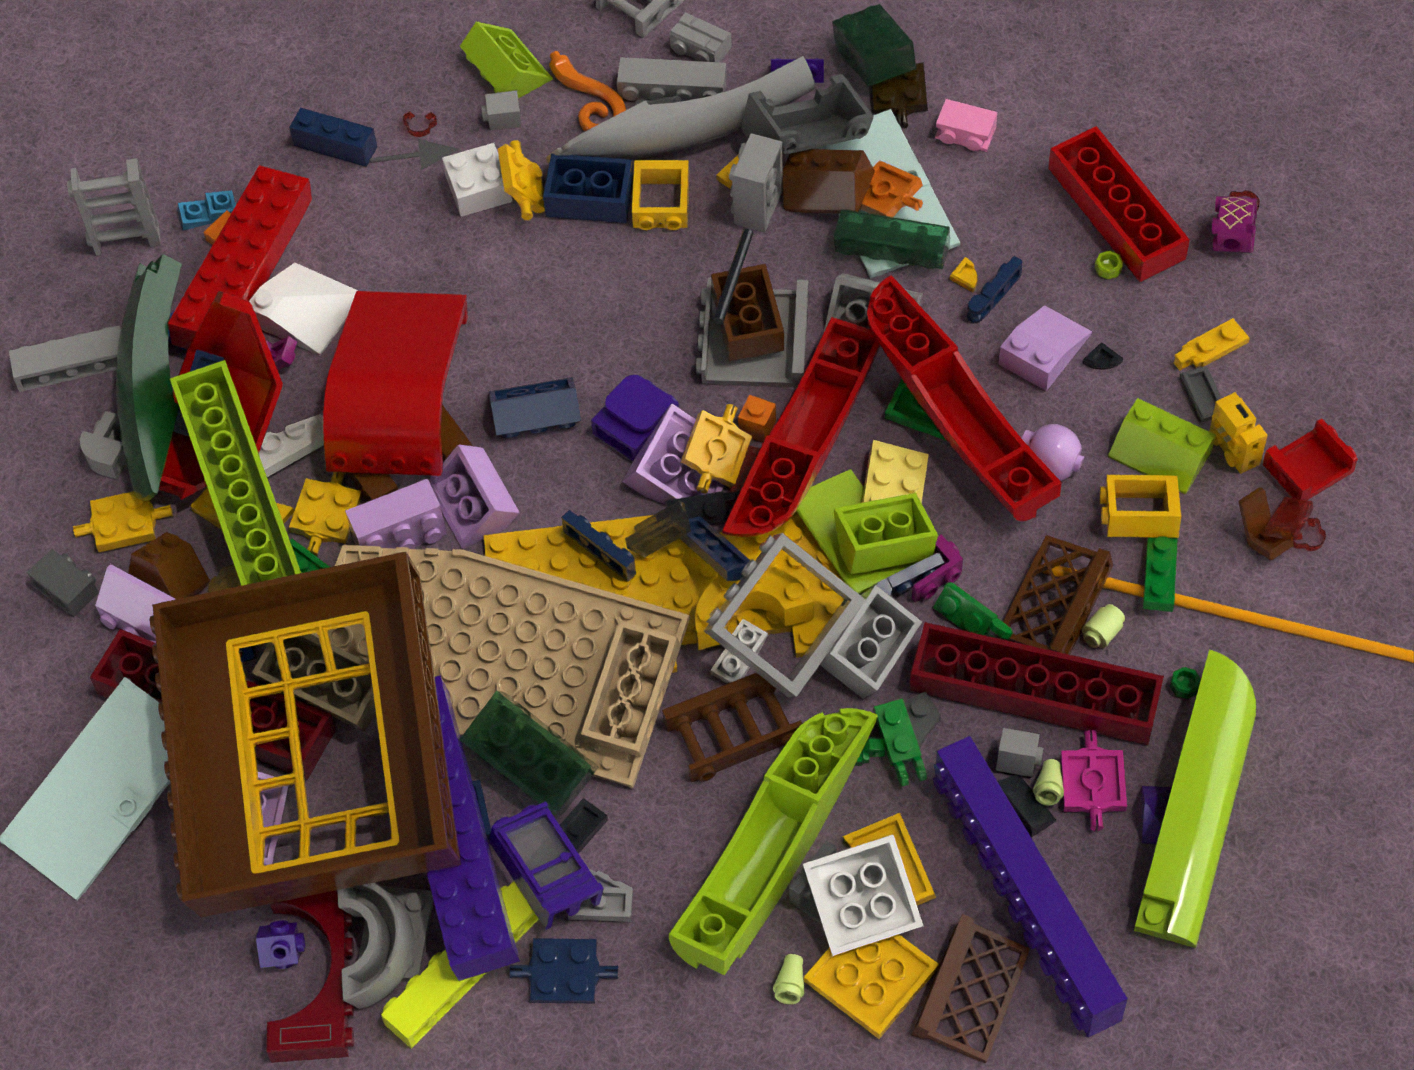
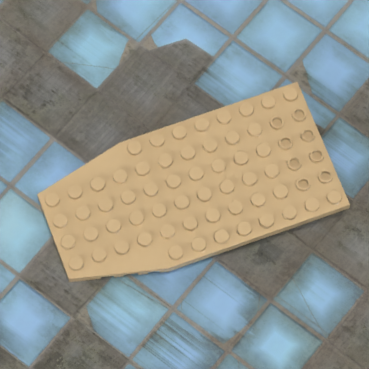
M342 545L335 566L405 551L420 573L434 677L441 675L449 691L460 736L634 788L690 620L689 615L466 550L453 549L452 551H443L435 548L418 550L409 549L408 547H396V549L381 548L380 546ZM362 624L328 631L332 645L369 662L366 636ZM312 633V635L319 638L317 633Z

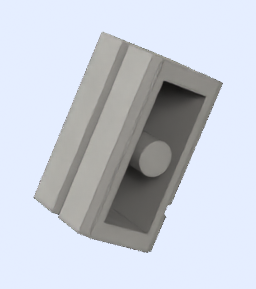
M685 12L670 31V47L677 54L688 55L696 61L721 62L732 47L731 33Z

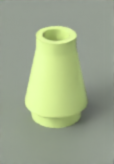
M1048 759L1043 762L1042 770L1033 787L1036 800L1043 805H1055L1064 795L1061 764L1054 759Z
M788 954L785 956L784 963L773 986L775 998L781 1003L796 1004L804 995L803 958L799 955Z

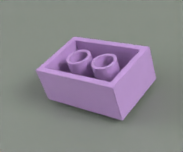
M428 478L345 511L355 545L380 546L381 548L396 549V547H408L409 549H414L416 546L424 543H435L447 534L441 506Z

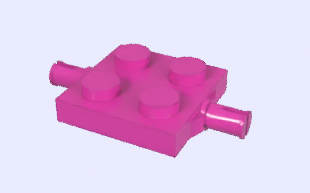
M1090 730L1084 732L1085 748L1061 751V775L1064 788L1063 807L1064 812L1090 813V829L1096 830L1097 820V831H1100L1104 828L1102 813L1107 811H1126L1127 809L1123 750H1106L1097 747V732L1092 730L1090 740Z

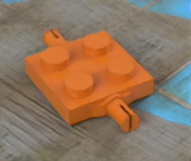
M879 160L873 167L875 173L860 209L887 222L904 206L919 211L923 202L913 196L923 186L921 178Z

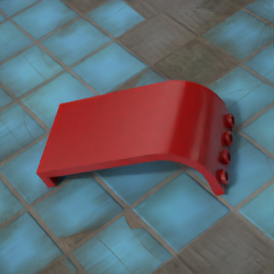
M356 291L326 382L323 437L327 472L442 476L441 414L443 393L461 325L467 324V295Z

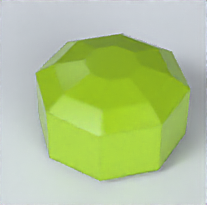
M1106 251L1098 255L1094 268L1098 276L1112 279L1119 276L1123 268V261L1120 254Z

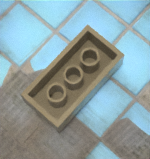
M307 634L284 639L292 679L326 672L318 637ZM272 642L267 644L252 672L255 677L265 684L276 683L282 680ZM331 644L336 669L339 670L369 663ZM371 674L300 688L294 691L295 699L328 712L332 717L363 732L366 731L376 713Z

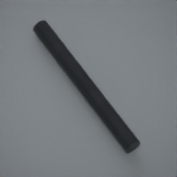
M746 228L742 231L713 317V322L721 325L724 323L754 234L750 229Z

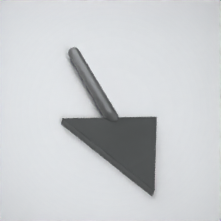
M418 139L419 152L370 158L369 162L376 163L420 157L421 170L459 149Z

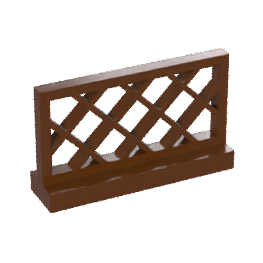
M1046 535L1003 621L1010 627L1011 624L1024 620L1028 630L1017 635L1012 634L1009 639L1004 640L1070 655L1113 567L1110 551L1099 548L1096 552ZM1053 546L1062 549L1064 556L1048 562L1046 553L1049 547ZM1081 556L1091 559L1087 567L1075 571L1071 560ZM1068 562L1072 573L1056 579L1051 568ZM1048 570L1052 581L1036 587L1033 581L1036 574ZM1075 579L1078 585L1076 591L1063 596L1059 585ZM1055 587L1060 598L1043 604L1039 593ZM1036 595L1040 606L1023 611L1021 606L1023 600ZM1063 604L1066 610L1063 617L1051 621L1046 610ZM1043 612L1048 623L1031 629L1027 618ZM1051 629L1053 638L1049 646L1036 641L1034 635Z
M962 914L955 925L912 1036L923 1040L926 1037L963 1055L986 1063L1030 948L973 923V918ZM974 934L985 938L990 950L976 955L971 944ZM1009 949L1021 955L1017 964L1005 967L999 952ZM968 951L970 957L965 959L966 953ZM993 955L1000 970L985 975L979 959ZM973 962L979 978L965 982L960 971L961 966ZM1014 970L1012 978H1010L1008 972ZM1003 975L1008 985L1007 991L994 995L988 980ZM956 979H957L958 982H959V985L954 986L955 981H956ZM982 982L989 998L974 1003L968 987ZM962 990L968 1006L954 1011L949 996L951 993ZM1004 998L1001 1006H999L997 1000ZM992 1003L997 1017L995 1020L984 1024L977 1008ZM946 1006L948 1013L942 1015ZM971 1010L978 1026L963 1031L957 1015ZM951 1018L958 1034L947 1037L936 1032L939 1022ZM992 1027V1030L989 1035L987 1032V1028ZM981 1031L986 1042L983 1053L971 1048L966 1036Z

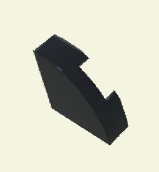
M1102 342L1083 359L1084 365L1099 370L1111 369L1123 362V357Z

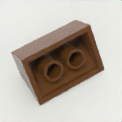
M808 149L789 154L783 168L784 210L802 213L858 214L875 173L864 150Z

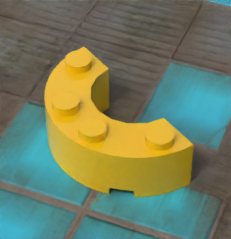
M769 566L724 628L728 630L730 622L737 614L748 609L771 611L780 618L785 627L814 619L813 600L808 590L798 579L781 569ZM720 575L702 593L695 612L696 637L699 650L720 645L704 632L709 624L706 621L710 617L709 614L716 607L720 609L726 601L724 594L734 583L738 585L741 580L726 581Z

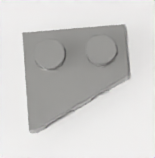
M589 869L596 881L600 882L604 888L601 902L594 907L590 899L582 901L579 912L573 916L568 915V920L631 922L633 888L620 881H613L609 875L599 870L595 872Z

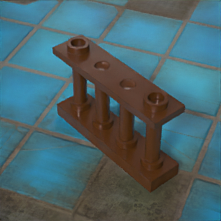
M751 674L662 710L663 723L667 731H680L694 763L688 765L691 782L696 780L701 782L708 781L716 775V772L778 747H785L794 732L803 724L801 720L789 724L774 694L776 688L759 674ZM758 696L764 699L778 727L777 730L765 735H761L746 704L748 700ZM730 707L736 709L750 738V741L735 747L719 717L720 711ZM702 718L708 720L722 749V752L705 758L691 728L692 722Z

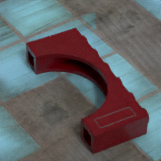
M338 890L271 903L270 907L273 914L298 916L315 925L328 939L332 956L328 978L315 999L305 1008L289 1017L267 1022V1054L271 1063L349 1057V1047L354 1046L353 1027H348V1016H354V1006L343 1001L342 969L348 967V957L354 956L353 937H348V927H354V916L338 907Z

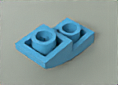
M232 190L205 193V200L178 203L177 211L182 230L214 223L226 210L232 213L236 203Z

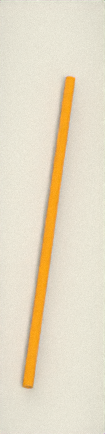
M1060 565L1051 568L1055 577H1062L1072 573L1070 568ZM1048 570L1042 572L1043 574L1050 575ZM1108 577L1103 586L1105 589L1144 597L1143 585ZM1175 593V606L1414 663L1413 650Z

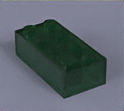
M496 690L459 739L536 802L541 804L546 801L549 810L554 816H562L599 768L598 765L515 699L502 691Z

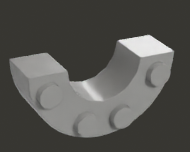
M375 883L338 890V907L354 917H364L369 929L368 945L362 957L353 965L342 969L343 1001L358 1009L377 1003L397 987L409 968L414 950V930L409 913L394 895Z

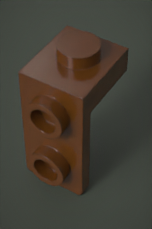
M1259 487L1239 500L1247 543L1253 550L1267 559L1273 560L1294 546L1292 537L1272 524L1266 491L1263 488Z

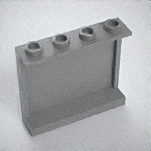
M708 277L707 288H702L701 305H706L705 311H700V328H704V334L698 335V351H702V358H697L696 375H701L702 384L798 387L805 370L808 280H797V290L773 289L784 328V351L729 361L720 325L713 322L716 308L711 291V277Z

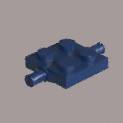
M533 938V955L529 965L510 964V978H529L531 983V1003L595 1004V991L599 978L618 979L619 973L618 965H599L597 959V939Z

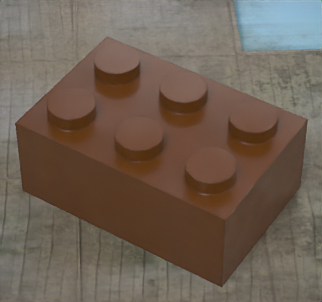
M766 264L741 269L724 323L720 325L729 361L784 351V328ZM729 271L711 274V291L715 308H717Z

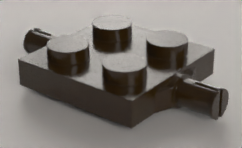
M897 51L898 60H896L895 52L891 54L892 66L871 68L874 113L876 115L891 109L894 116L897 117L900 128L902 129L901 121L903 120L905 129L908 127L907 115L914 112L928 111L924 62L902 64V53Z

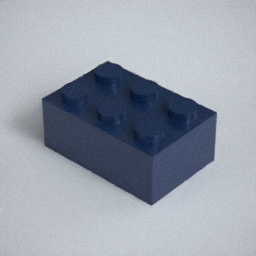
M551 153L543 195L546 217L627 223L634 177L632 160L578 155L556 156Z

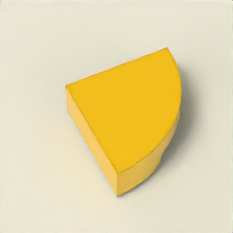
M965 257L951 273L950 280L974 292L978 280L977 272L972 261Z

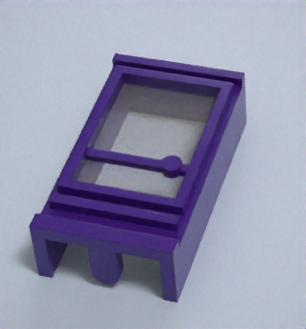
M546 801L536 806L529 805L519 814L510 818L503 817L492 825L489 838L490 845L546 930L551 928L554 915L563 910L569 916H573L579 912L581 902L590 899L594 907L600 904L604 890L600 882L596 881L549 810Z

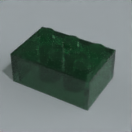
M880 4L869 6L864 10L844 15L842 18L832 21L835 46L867 86L916 69L913 41Z

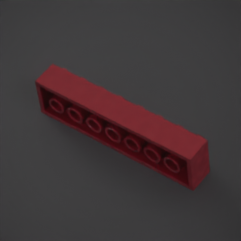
M925 622L911 671L910 691L926 692L927 695L1083 731L1090 730L1092 732L1094 730L1097 734L1149 745L1164 676Z
M120 629L90 676L97 694L109 698L125 677L156 701L162 702V695L157 688L155 680L156 673H159V666L154 659L152 646L156 643ZM246 680L248 688L261 686ZM276 693L250 699L253 734L287 727L283 694ZM295 699L304 778L308 780L334 735L336 728L330 713ZM289 738L261 743L255 746L257 760L288 773L293 772Z

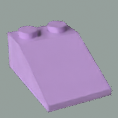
M1044 305L1019 324L1000 346L999 365L1047 391L1089 338L1092 331Z

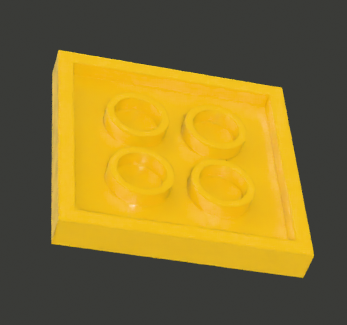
M898 934L832 956L829 947L804 976V982L880 1039L939 969V964Z

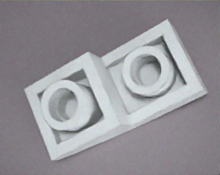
M744 619L741 620L732 635L756 654L759 653L768 637L767 632ZM725 648L712 667L711 675L728 684L744 678L750 667Z

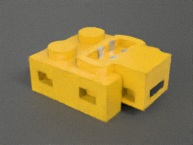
M1234 392L1215 402L1209 432L1216 435L1214 445H1219L1225 452L1224 456L1228 465L1236 467L1239 473L1242 474L1260 465L1268 435L1260 424L1255 426L1257 418L1242 398Z

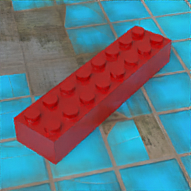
M258 166L168 322L172 345L188 349L218 291L250 301L259 287L268 281L312 200L309 178Z

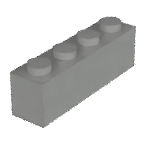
M620 57L617 77L618 94L621 98L630 101L636 99L654 100L677 95L681 96L682 101L722 93L725 92L726 63Z
M120 325L10 350L9 356L13 379L19 392L117 370V355L121 333Z

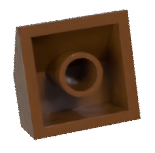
M166 532L131 553L128 574L175 599L194 596L210 583V579L191 544L180 539L175 534Z

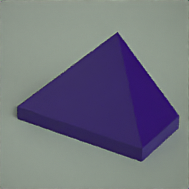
M1142 786L1143 844H1157L1172 787Z

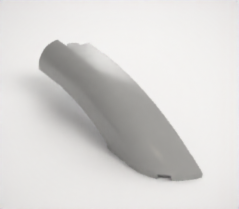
M804 56L753 82L726 92L675 103L648 105L645 100L576 136L563 145L562 149L561 147L557 148L552 154L556 156L578 155L637 160L694 147L742 129L741 122L749 93L761 91L766 99H771L775 107L783 106L813 91L815 88L814 79ZM551 153L545 158L548 164L550 163Z

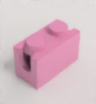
M946 99L936 122L938 130L935 139H939L945 144L954 143L966 146L972 151L981 150L987 152L996 129L998 112Z

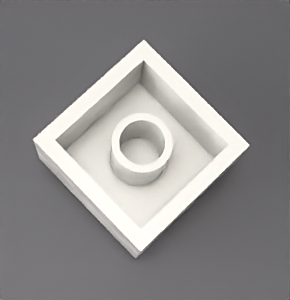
M494 143L442 158L445 176L461 217L512 202V196L504 191L499 155Z

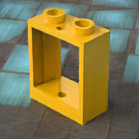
M634 160L633 228H640L642 230H651L653 228L679 230L680 228H688L689 160ZM641 184H681L680 207H640Z
M1106 476V485L1100 486V504H1105V507L1101 509V524L1107 525V537L1164 536L1167 538H1179L1181 508L1177 476ZM1116 498H1163L1164 511H1117Z

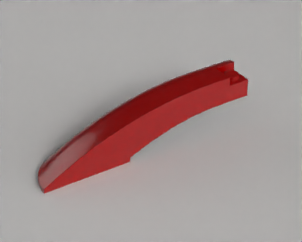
M892 275L880 282L870 296L867 320L873 335L899 376L957 454L1010 514L1018 521H1027L1035 518L1037 509L1060 497L1062 482L1008 423L973 375L959 353L958 346Z
M834 317L830 318L815 353L790 402L769 436H766L725 523L722 534L736 537L762 535L777 529L795 513L831 452L880 349V344L871 329Z

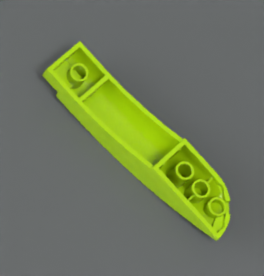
M1210 649L1134 931L1193 948L1197 947L1256 716L1254 691L1243 670L1228 657Z
M841 708L838 713L824 715L822 712L805 721L794 732L764 775V780L719 861L669 933V941L672 948L685 962L696 969L702 964L725 975L737 957L741 959L780 900L824 825L877 721V714L853 708Z

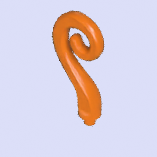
M554 51L550 54L551 62L549 67L557 80L563 85L601 98L611 107L613 117L626 111L622 98L615 90L575 70L566 55H560L559 51ZM601 102L586 103L578 113L580 127L584 132L595 127L598 124L593 123L589 117L592 114H598L600 117L606 118L609 110Z

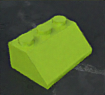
M476 21L460 45L461 49L466 53V59L476 65L480 70L481 77L491 83L495 93L517 91L518 98L553 80L551 75L509 28Z
M1137 398L1123 420L1108 457L1144 475L1177 476L1179 492L1186 495L1212 453L1216 435Z
M916 493L834 508L839 550L850 575L919 562L934 554L938 534Z

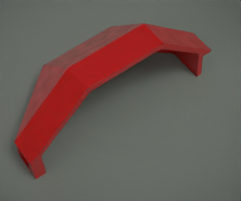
M218 291L187 349L178 376L190 372L196 349L224 357L259 453L283 383L251 302ZM173 390L174 401L178 404L177 398ZM173 432L159 490L177 495L182 500L207 487L190 437Z

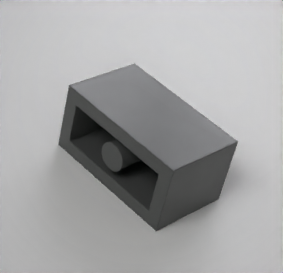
M51 549L27 574L35 588L71 616L75 617L99 594L95 586L97 581L88 570L83 569L81 571L75 567V562L67 554L63 553L60 555Z

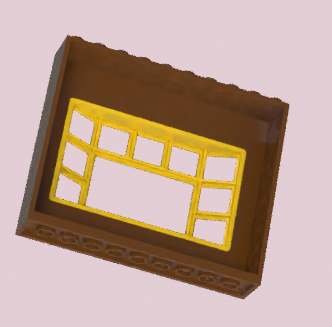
M406 551L152 604L153 616H150L149 621L151 630L156 636V644L152 646L154 659L159 666V673H156L155 680L157 688L162 695V702H159L158 710L160 718L164 721L165 731L161 733L163 747L167 750L168 761H165L164 769L166 777L170 780L171 791H168L167 799L169 807L174 813V821H171L170 829L172 837L177 843V851L174 852L173 858L175 867L180 872V882H177L176 888L179 900L186 904L189 909H192L202 918L461 865L420 573ZM362 624L366 636L369 663L339 670L336 669L328 631ZM317 633L326 672L292 679L284 639ZM272 642L282 680L276 683L248 688L239 649ZM371 674L388 802L309 818L294 691L300 688ZM284 692L287 727L253 734L250 699ZM289 738L293 772L283 776L259 780L255 746L261 743ZM294 784L298 820L264 827L260 792ZM389 813L391 839L356 847V821L362 818ZM345 822V848L343 850L310 856V834L313 828ZM300 831L299 857L297 859L264 865L266 838Z

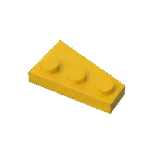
M900 813L842 836L844 841L852 848L894 835L916 905L918 906L936 898Z

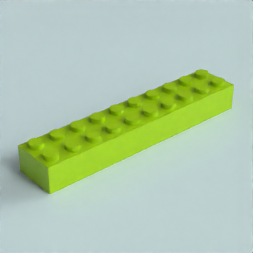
M223 360L170 378L241 586L300 574L298 562L226 361Z

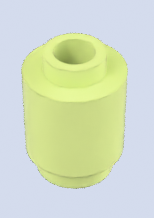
M1111 604L1100 607L1082 628L1085 642L1093 648H1105L1123 628L1124 614L1120 609Z

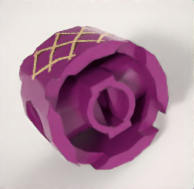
M1216 196L1215 212L1218 213L1217 217H1213L1212 234L1217 235H1214L1213 251L1252 253L1256 235L1257 199Z

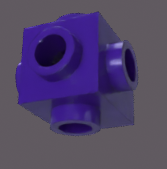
M279 920L270 923V925L259 926L256 942L260 968L275 966L278 969H286L299 963L301 952H305L304 933H298L297 922L288 923L286 920Z

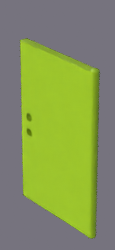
M849 469L810 487L796 512L843 581L858 594L869 590L871 586L876 585V583L916 564V562L850 575L840 554L834 518V508L858 504L862 501L864 487L853 471Z

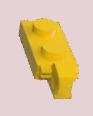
M1232 318L1183 345L1182 351L1175 354L1173 363L1179 371L1192 364L1196 368L1204 367L1249 343L1250 338Z

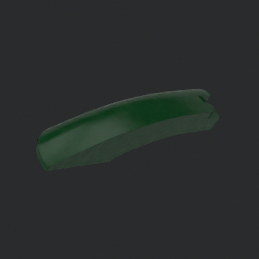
M162 254L155 262L151 261L148 266L141 263L137 266L123 317L117 355L116 393L121 441L136 498L142 501H148L158 494L179 410V404L174 401L170 381L168 322L182 263L165 254Z

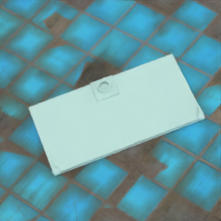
M891 109L873 115L871 127L863 138L813 148L864 150L873 167L880 160L921 178L923 186L913 196L923 202L919 211L904 206L889 222L859 209L858 214H839L870 279L960 246V241Z
M125 677L0 835V842L13 850L76 900L87 891L170 783L164 769V763L168 761L167 750L163 747L161 733L165 731V725L159 715V702Z

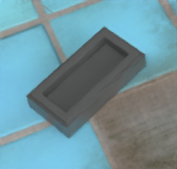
M1207 366L1180 373L1179 378L1200 423L1212 420L1215 402L1222 397Z

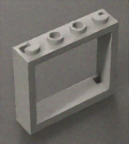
M780 533L773 537L769 535L766 541L760 545L759 550L762 552L755 561L751 559L745 565L741 572L744 575L738 585L734 583L724 594L726 599L720 609L716 607L709 614L710 617L706 621L709 624L704 632L789 698L797 697L866 599L786 535ZM781 549L844 598V601L788 678L724 628Z

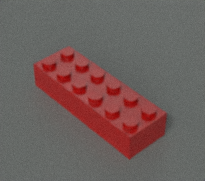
M1097 126L1050 148L1048 169L1117 254H1120L1122 261L1139 282L1186 260L1190 239Z

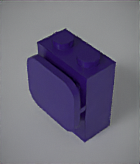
M629 375L606 397L605 406L592 418L593 435L634 461L668 407L674 404L679 408V403L672 395L665 393L649 380L639 375Z

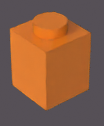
M749 395L738 416V428L752 435L751 439L764 442L776 422V404Z

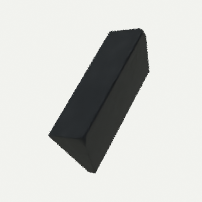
M1017 774L998 781L1031 838L1056 822V819L1046 806L1036 800L1033 790L1020 775Z

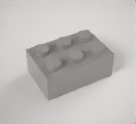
M751 133L747 143H742L738 155L739 161L737 164L732 165L729 174V180H732L730 197H733L731 214H734L735 225L766 232L783 192L782 141Z
M876 585L861 594L866 599L865 603L820 664V666L862 699L878 691L922 623L921 620Z

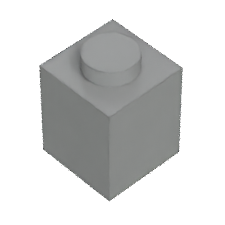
M517 91L485 94L486 105L481 106L483 122H489L490 130L522 127Z
M1003 728L996 771L1033 777L1034 765L1041 766L1044 749L1043 747H1038L1040 734Z

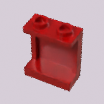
M1321 418L1316 421L1312 431L1279 450L1274 445L1267 449L1263 466L1295 502L1300 505L1352 474L1358 458L1354 449L1346 445L1338 437L1334 427L1328 425Z

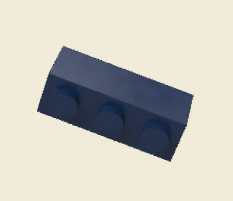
M300 107L289 127L294 146L367 167L370 158H372L377 149L374 128Z

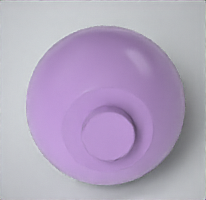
M1048 424L1041 426L1035 432L1029 430L1024 432L1022 436L1023 441L1060 481L1070 477L1073 471L1079 472L1084 461V456L1080 455L1082 447L1078 437L1069 428L1058 424Z

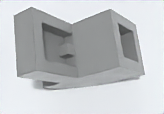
M105 411L101 420L96 422L93 434L82 431L80 446L89 467L94 472L117 480L126 464L122 442L115 440L120 431L118 418L115 413Z

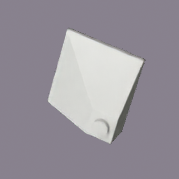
M293 263L260 286L249 302L253 306L262 330L281 339L290 336L297 341V346L321 356L345 323L355 293L358 290L300 264Z
M889 835L803 864L832 956L923 926L894 835Z

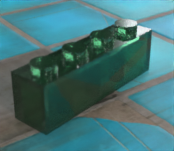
M841 209L834 233L835 252H840L844 255L864 256L873 260L894 261L898 264L918 265L927 269H943L950 246V227Z

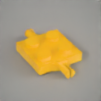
M513 140L509 145L505 144L498 148L504 191L518 202L522 219H532V211L535 213L544 212V188L541 179L542 170L539 165L524 157L521 150V142L518 140Z
M732 404L726 405L723 417H716L704 410L698 413L680 461L701 474L696 487L698 492L701 490L700 493H708L712 480H716L731 488L735 485L752 435L740 430L733 423L738 408L736 406L733 407Z
M333 472L330 482L306 478L289 525V531L304 535L310 539L307 550L316 557L322 542L343 544L347 542L350 526L345 511L359 506L362 491L341 485L346 472Z
M134 491L91 500L92 515L90 523L74 525L73 531L76 538L93 534L98 552L149 542L156 539L154 529L156 520L173 517L172 507L170 504L153 508L150 500L142 501L136 498Z

